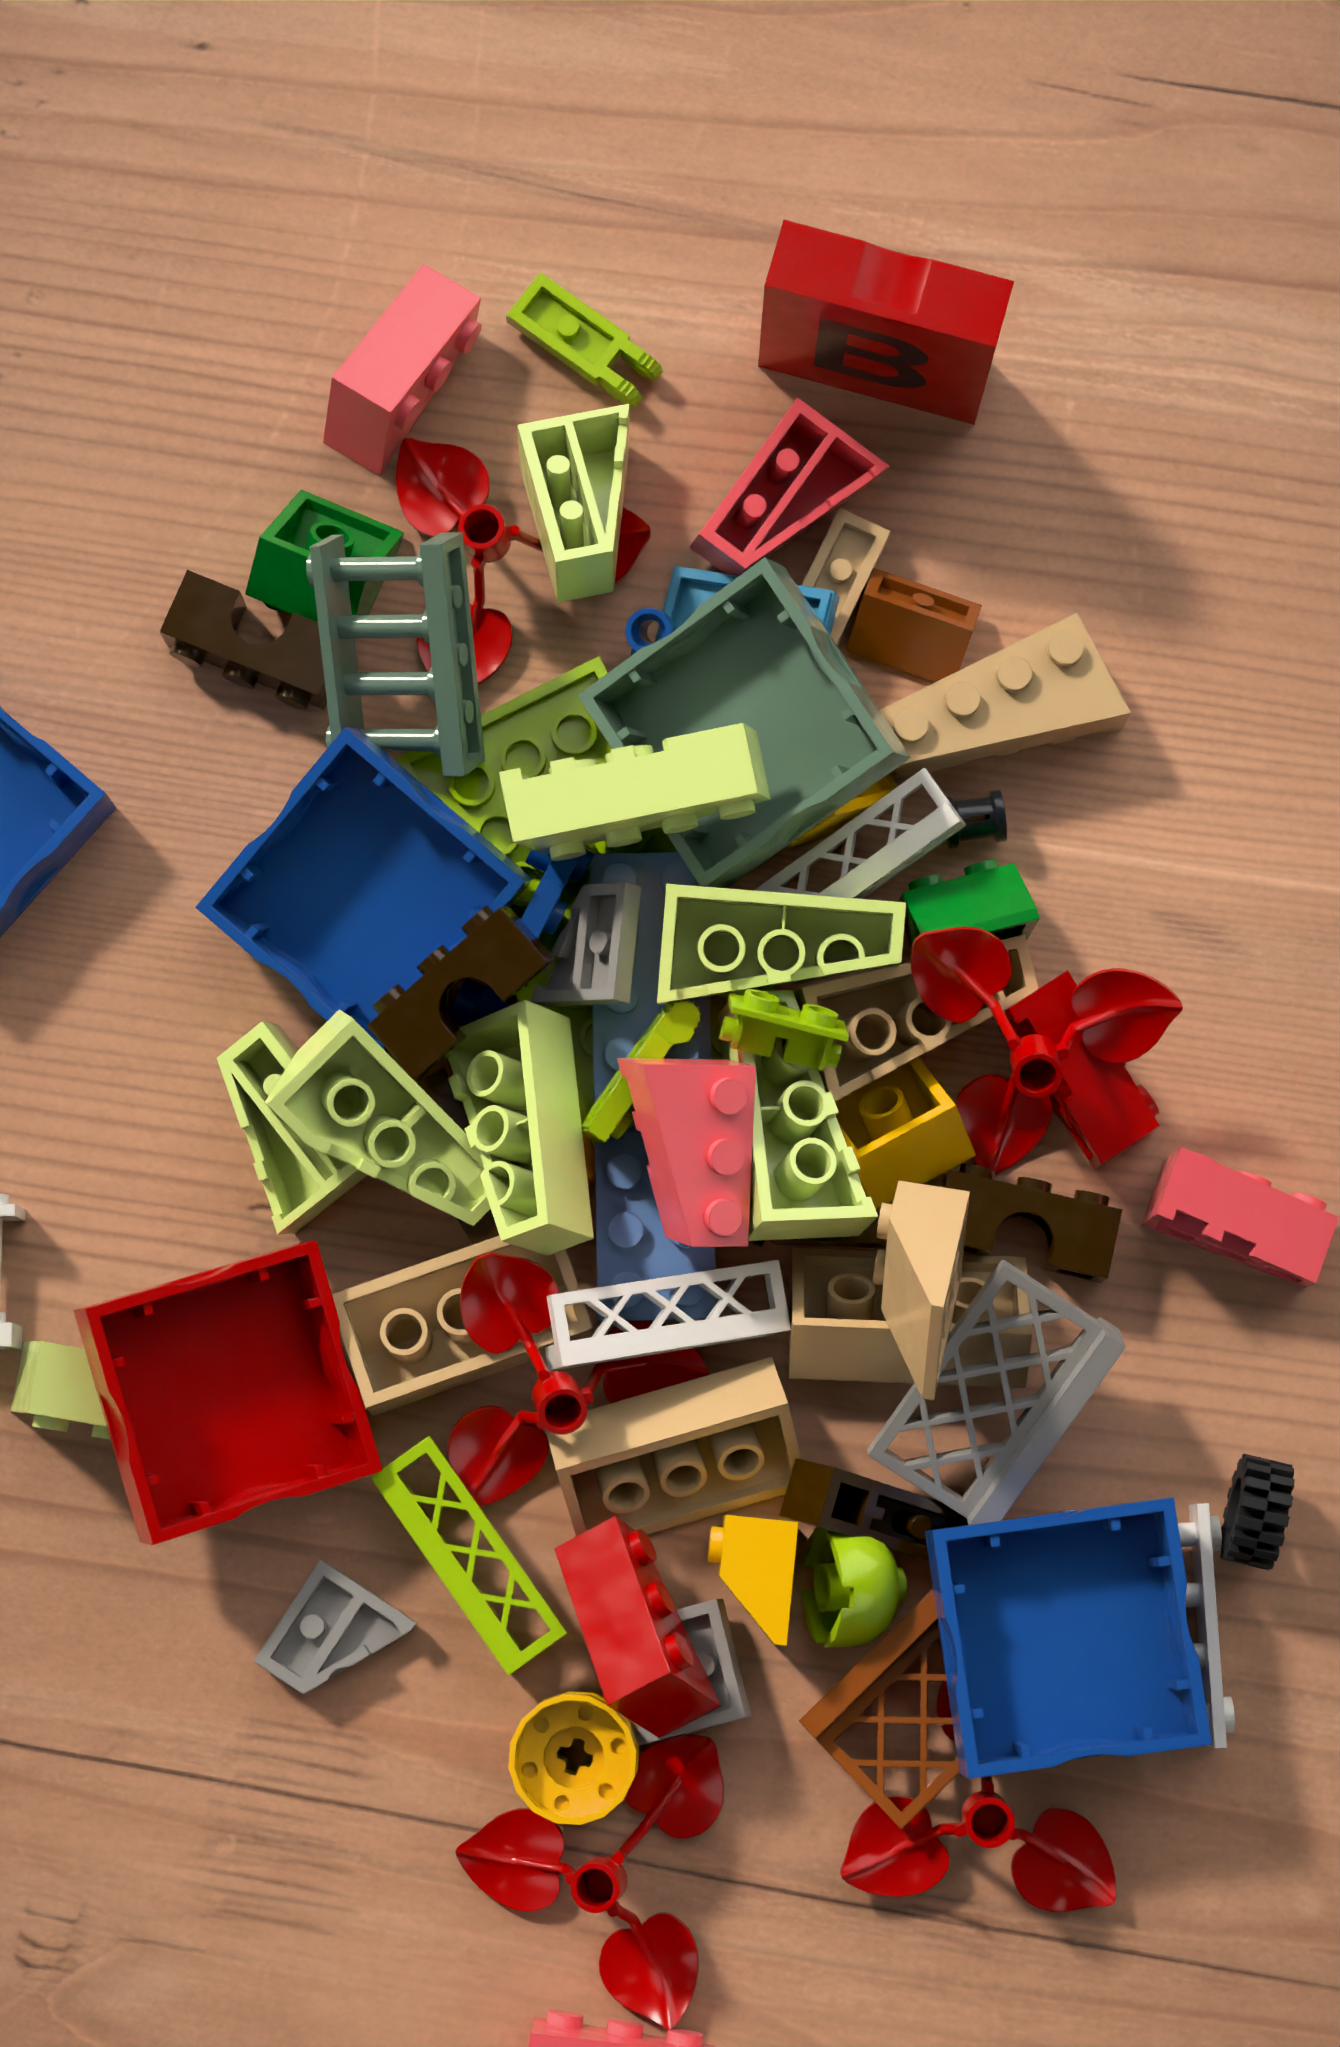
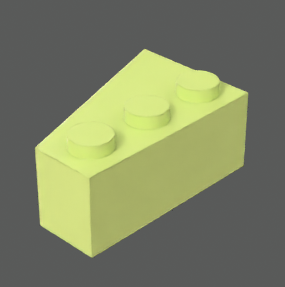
M629 404L517 425L520 470L557 603L614 592L629 455Z
M262 1021L218 1056L217 1061L240 1128L244 1129L255 1160L253 1165L258 1180L263 1183L274 1215L271 1218L277 1235L295 1234L365 1178L367 1174L341 1160L308 1146L265 1103L298 1051V1048L280 1025Z
M44 1341L24 1342L11 1412L34 1415L32 1427L67 1433L70 1422L93 1425L91 1437L111 1440L85 1349Z

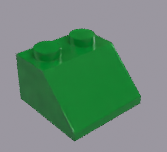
M301 489L259 537L245 595L262 601L272 610L291 614L294 612L318 622L314 587L308 582L306 572L310 546L331 535L343 534L346 557H395L401 545L404 532ZM348 581L352 615H368L384 581Z
M996 859L985 860L967 866L963 869L965 876L943 881L941 874H934L913 880L908 883L909 891L901 893L899 902H906L904 927L911 949L915 938L923 932L966 926L986 930L998 937L999 940L1024 934L1027 940L1040 919L1036 905L1015 864L1011 863L999 867Z

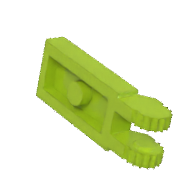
M539 273L506 315L508 324L596 387L600 384L608 394L619 400L622 404H629L631 409H635L643 397L632 383L611 370L619 357L642 377L656 382L664 371L656 359L630 341L629 334L543 273Z
M688 999L665 1004V1008L660 1009L661 1014L659 1013L654 1017L626 1058L666 1059L664 1057L672 1045L689 1042L694 1035V1028H698V1023L701 1021V1013L698 1011L699 1007L694 1005L695 1002H689ZM620 1068L581 1122L582 1134L594 1143H605L609 1136L618 1140L634 1120L632 1112L635 1109L631 1107L633 1101L626 1077L621 1075Z

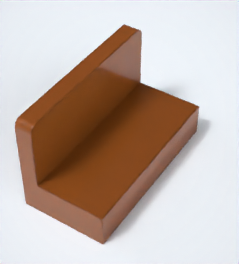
M875 568L864 592L847 644V650L861 657L937 682L960 670L982 605Z

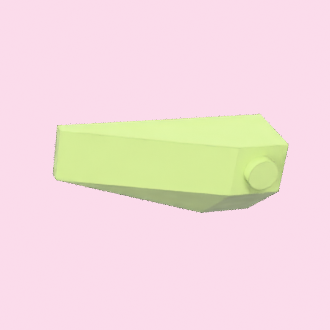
M339 1009L296 1052L265 1103L308 1146L341 1160L371 1177L380 1179L474 1226L491 1209L480 1177L484 1166L479 1151L470 1148L466 1133L352 1017Z

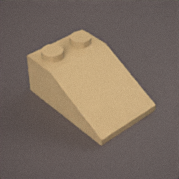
M898 1180L893 1204L882 1202L877 1238L886 1239L887 1246L886 1250L878 1249L873 1284L883 1285L881 1311L921 1397L934 1400L961 1282L970 1191Z

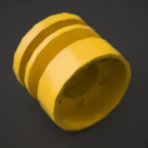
M567 1691L545 1699L521 1719L510 1742L508 1769L516 1793L532 1812L553 1823L582 1825L605 1817L624 1800L638 1772L639 1745L632 1722L608 1707L604 1697L594 1692ZM575 1739H581L585 1741L584 1752L593 1755L592 1764L582 1763L577 1772L568 1769L569 1759L560 1755L561 1747H570Z

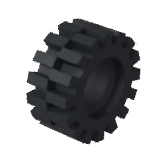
M1243 1454L1242 1459H1239L1237 1470L1234 1471L1232 1477V1487H1229L1227 1507L1224 1508L1223 1513L1224 1523L1221 1527L1222 1546L1220 1553L1222 1560L1270 1570L1274 1567V1561L1277 1562L1279 1557V1546L1282 1547L1285 1539L1284 1530L1285 1527H1288L1290 1518L1288 1512L1289 1508L1292 1507L1293 1496H1291L1295 1482V1479H1293V1465L1248 1454Z

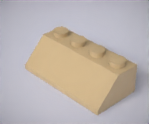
M500 1236L332 1294L340 1320V1332L365 1408L375 1416L531 1361L521 1340L509 1350L496 1354L479 1347L470 1338L463 1324L460 1312L462 1282L473 1261L478 1256L489 1252L522 1257L536 1262L544 1267L554 1278L559 1293L578 1291L580 1289L566 1249L546 1256L503 1242ZM585 1303L565 1306L570 1341L591 1338L595 1332ZM551 1325L542 1332L530 1334L542 1357L546 1356L545 1347L554 1345Z
M792 1248L789 1379L915 1383L881 1311L883 1285L873 1284L877 1251ZM963 1255L961 1282L950 1332L1002 1259L1027 1274L1026 1257ZM1007 1280L993 1299L996 1319L1031 1313L1028 1293ZM987 1309L977 1323L989 1321ZM1032 1324L998 1331L1004 1359L1030 1354L1033 1335ZM992 1332L966 1337L958 1348L962 1367L997 1360ZM953 1357L943 1370L955 1368ZM1029 1366L1006 1371L1009 1388H1026ZM999 1372L964 1379L965 1386L1002 1387ZM958 1380L938 1384L959 1386Z
M772 1357L587 1410V1416L582 1426L569 1434H554L545 1429L557 1476L576 1536L613 1516L618 1517L634 1530L642 1529L646 1534H651L786 1494L795 1459H802L789 1405Z

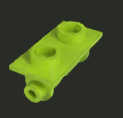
M754 989L745 990L744 996L729 992L727 999L730 1012L736 1014V1018L724 1017L719 1036L720 1040L730 1042L729 1048L771 1058L776 1037L787 1039L781 1057L782 1061L819 1071H824L826 1066L836 1069L842 1046L834 1044L833 1040L837 1039L848 1042L849 1035L844 1021L837 1020L838 1014L835 1011L814 1004H804L802 1010L779 1005L780 999L778 997Z

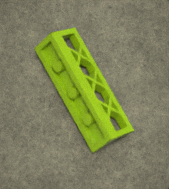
M430 1436L383 1468V1471L370 1477L508 1676L567 1634L563 1625ZM425 1454H428L441 1473L436 1498L414 1495L400 1475L401 1471ZM447 1483L461 1503L444 1500ZM421 1503L435 1505L433 1520ZM443 1506L467 1510L475 1521L471 1548L448 1544L439 1531ZM481 1531L495 1552L478 1549ZM455 1552L470 1554L467 1569ZM477 1556L501 1559L510 1572L505 1597L484 1594L473 1579ZM515 1580L530 1601L512 1598ZM490 1602L504 1604L502 1619ZM511 1605L536 1609L550 1631L522 1650L507 1628Z

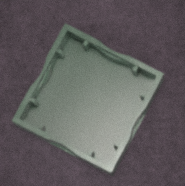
M766 557L699 605L694 613L674 632L653 644L642 647L578 695L612 749L630 745H651L653 753L664 751L662 741L666 738L744 723L757 731L771 800L754 804L756 812L745 817L722 820L720 819V814L716 813L697 818L699 826L694 829L667 834L699 885L703 887H730L911 758L786 568Z

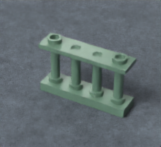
M463 532L439 533L419 545L420 551L417 556L346 557L343 534L331 535L310 546L306 572L308 582L314 587L329 716L326 748L332 744L345 727L358 728L385 752H435L437 757L441 758L443 776H466L485 762ZM418 580L419 584L424 586L426 609L423 614L352 615L348 581ZM424 638V641L430 644L432 667L429 672H358L355 639ZM361 695H429L431 700L436 703L438 724L435 729H364Z

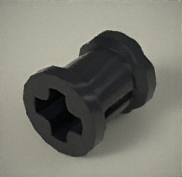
M1000 790L990 791L989 797L954 801L951 796H947V799L962 820L965 817L980 815L986 817L984 821L965 823V827L946 840L949 849L957 848L960 841L994 837L997 842L1007 840L1006 812Z

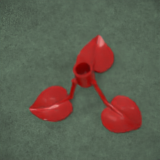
M404 438L400 446L396 466L397 495L404 516L415 530L429 537H434L439 533L452 532L458 525V531L463 532L464 545L473 557L471 565L474 575L475 598L473 605L470 603L477 682L479 685L489 679L504 664L509 655L513 637L511 622L503 612L496 609L483 608L485 604L484 566L486 563L495 562L503 558L509 551L511 541L516 540L543 552L540 539L521 531L517 525L507 527L501 513L493 506L485 504L490 492V477L484 463L473 452L452 444L431 443L413 438ZM624 507L622 510L614 585L628 574L651 537L649 525L638 515ZM416 638L419 656L426 671L429 672L432 667L430 644H427L424 638Z
M954 927L921 933L915 938L911 949L910 964L912 977L916 989L927 1007L936 1015L946 1020L962 1023L974 1018L984 1003L991 1010L1007 1040L1008 1047L1011 1049L1010 1062L1012 1074L1009 1081L994 1074L980 1076L963 1087L954 1103L976 1154L973 1157L976 1164L994 1170V1175L1009 1168L1023 1158L1046 1133L1052 1118L1050 1095L1058 1089L1062 1081L1060 1060L1070 1056L1069 1048L1079 1032L1082 1031L1083 1045L1092 1056L1108 1063H1125L1141 1057L1155 1046L1170 1023L1183 1010L1178 996L1156 978L1130 969H1105L1086 977L1074 988L1071 994V1003L1079 1020L1068 1025L1059 1044H1054L1049 1038L1039 1034H1031L1020 1038L1014 1031L1000 1003L993 996L1006 987L1012 971L1009 952L998 937L980 928Z
M489 1252L480 1255L467 1270L461 1286L460 1312L463 1324L470 1338L479 1347L490 1353H503L521 1340L539 1377L532 1391V1399L537 1412L521 1410L513 1418L506 1409L497 1405H487L466 1413L458 1420L450 1433L448 1440L449 1464L479 1507L496 1502L524 1486L542 1468L548 1454V1439L543 1431L544 1429L554 1434L565 1435L576 1431L582 1426L587 1416V1404L593 1402L594 1396L592 1393L602 1374L605 1373L603 1377V1390L611 1403L709 1375V1370L697 1349L692 1348L598 1363L593 1367L584 1386L580 1388L576 1379L570 1374L562 1371L549 1372L530 1335L542 1332L551 1325L546 1296L559 1293L554 1278L540 1264L526 1258ZM627 1321L637 1330L648 1329L653 1321ZM615 1327L607 1335L623 1333V1331Z
M942 1682L938 1691L936 1705L938 1718H952L947 1682ZM941 1725L945 1735L955 1741L953 1726ZM992 1776L980 1777L981 1791L972 1794L965 1801L961 1811L962 1821L959 1823H942L932 1827L930 1814L925 1807L901 1830L874 1801L860 1814L854 1824L847 1851L840 1868L841 1878L859 1890L880 1896H912L934 1887L941 1881L949 1869V1854L938 1837L943 1835L963 1837L968 1834L973 1842L985 1848H996L1005 1844L1008 1840L1019 1839L1025 1843L1013 1854L1011 1874L1017 1891L1031 1905L1050 1912H1068L1089 1907L1111 1906L1116 1901L1114 1866L1109 1851L1095 1827L1082 1815L1064 1808H1050L1042 1812L1034 1824L1032 1833L1023 1828L1015 1827V1819L1010 1807L999 1794L994 1792ZM900 1795L887 1796L901 1812L914 1800L913 1798Z
M680 1735L662 1740L639 1755L638 1772L625 1796V1800L633 1809L647 1815L612 1857L603 1855L593 1857L577 1871L570 1864L559 1862L565 1850V1839L561 1829L556 1823L532 1812L530 1808L512 1809L496 1816L476 1834L460 1844L455 1851L458 1861L470 1879L488 1896L508 1908L532 1912L549 1907L558 1898L560 1893L559 1874H563L566 1883L571 1885L570 1889L573 1900L581 1909L590 1913L607 1911L610 1917H618L627 1922L630 1928L619 1929L612 1933L601 1949L599 1973L602 1982L612 1997L624 2007L652 2019L666 2029L673 2028L679 2022L693 1998L699 1973L697 1944L690 1929L675 1915L660 1912L652 1915L641 1924L635 1913L619 1904L618 1900L623 1896L627 1887V1874L621 1864L655 1822L666 1835L685 1839L702 1834L716 1821L723 1806L725 1790L717 1744L707 1736Z

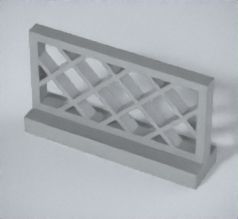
M1002 1259L948 1336L938 1384L958 1380L963 1408L928 1414L925 1399L921 1397L914 1383L867 1449L868 1456L967 1518L968 1525L1001 1521L1125 1350L1126 1346L1120 1330L1100 1316L1098 1319H1095ZM1007 1280L1028 1293L1031 1313L996 1319L993 1299ZM1036 1299L1051 1309L1038 1311ZM987 1309L989 1321L977 1323ZM1067 1318L1082 1328V1331L1071 1346L1046 1351L1041 1322ZM1034 1324L1039 1352L1004 1359L998 1331ZM992 1332L997 1360L962 1367L958 1348L966 1337ZM953 1357L955 1368L943 1370ZM1059 1361L1050 1374L1048 1363ZM1041 1364L1044 1383L1038 1392L1032 1395L1011 1398L1006 1371ZM999 1372L1005 1400L969 1406L964 1379ZM919 1405L921 1416L909 1418ZM1026 1408L1016 1421L1014 1410ZM1007 1412L1010 1431L1003 1441L977 1446L972 1418ZM966 1420L971 1447L936 1454L930 1426ZM924 1428L929 1455L904 1460L887 1449L899 1432ZM991 1456L982 1468L980 1458ZM974 1460L977 1477L963 1496L941 1483L938 1466ZM932 1467L934 1478L920 1469Z

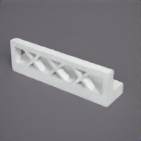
M924 767L754 891L864 899L961 830L966 824ZM924 786L938 808L915 825L900 823L904 799ZM893 808L891 821L877 819ZM868 825L890 828L886 846L868 859L853 857L856 834ZM898 830L905 831L904 833H902L900 836L897 837V835H898ZM846 841L844 855L830 853ZM820 859L843 862L840 879L820 893L806 891L809 869ZM851 864H856V865H858L857 867H855L854 869H852V870L850 871V869H851ZM799 875L797 889L783 887Z
M779 1260L546 1296L554 1345L545 1347L549 1371L773 1336L791 1330ZM764 1275L770 1309L751 1312L732 1296L745 1278ZM732 1280L725 1291L714 1284L715 1282ZM699 1285L718 1299L705 1320L695 1321L676 1307V1304L690 1286ZM675 1289L668 1300L657 1293V1291ZM643 1294L661 1308V1311L648 1329L637 1330L618 1315L631 1295ZM618 1298L611 1309L599 1301ZM585 1303L604 1317V1320L591 1338L570 1341L565 1306ZM726 1306L737 1314L719 1317ZM669 1315L680 1322V1324L662 1326ZM611 1324L623 1331V1333L604 1335Z

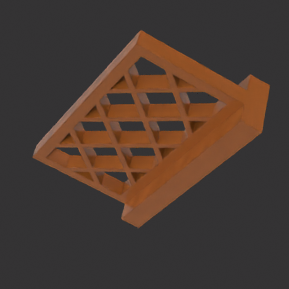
M933 1589L799 1720L805 1729L901 1830L960 1773L958 1757L953 1761H927V1725L953 1726L952 1718L928 1717V1682H947L946 1674H928V1649L940 1639ZM921 1657V1674H904ZM896 1681L921 1682L920 1717H885V1692ZM878 1700V1716H861ZM852 1724H878L877 1760L851 1759L835 1741ZM885 1724L920 1725V1761L885 1760ZM859 1767L877 1768V1786ZM885 1768H920V1794L901 1812L884 1794ZM927 1769H944L927 1786Z

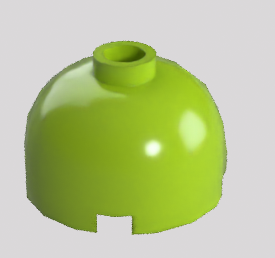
M815 1528L808 1538L803 1555L802 1568H813L814 1592L802 1587V1602L806 1623L812 1639L817 1644L825 1643L824 1647H851L867 1644L881 1636L894 1619L898 1603L904 1602L907 1592L905 1573L901 1567L896 1566L890 1550L884 1543L872 1537H851L823 1528Z

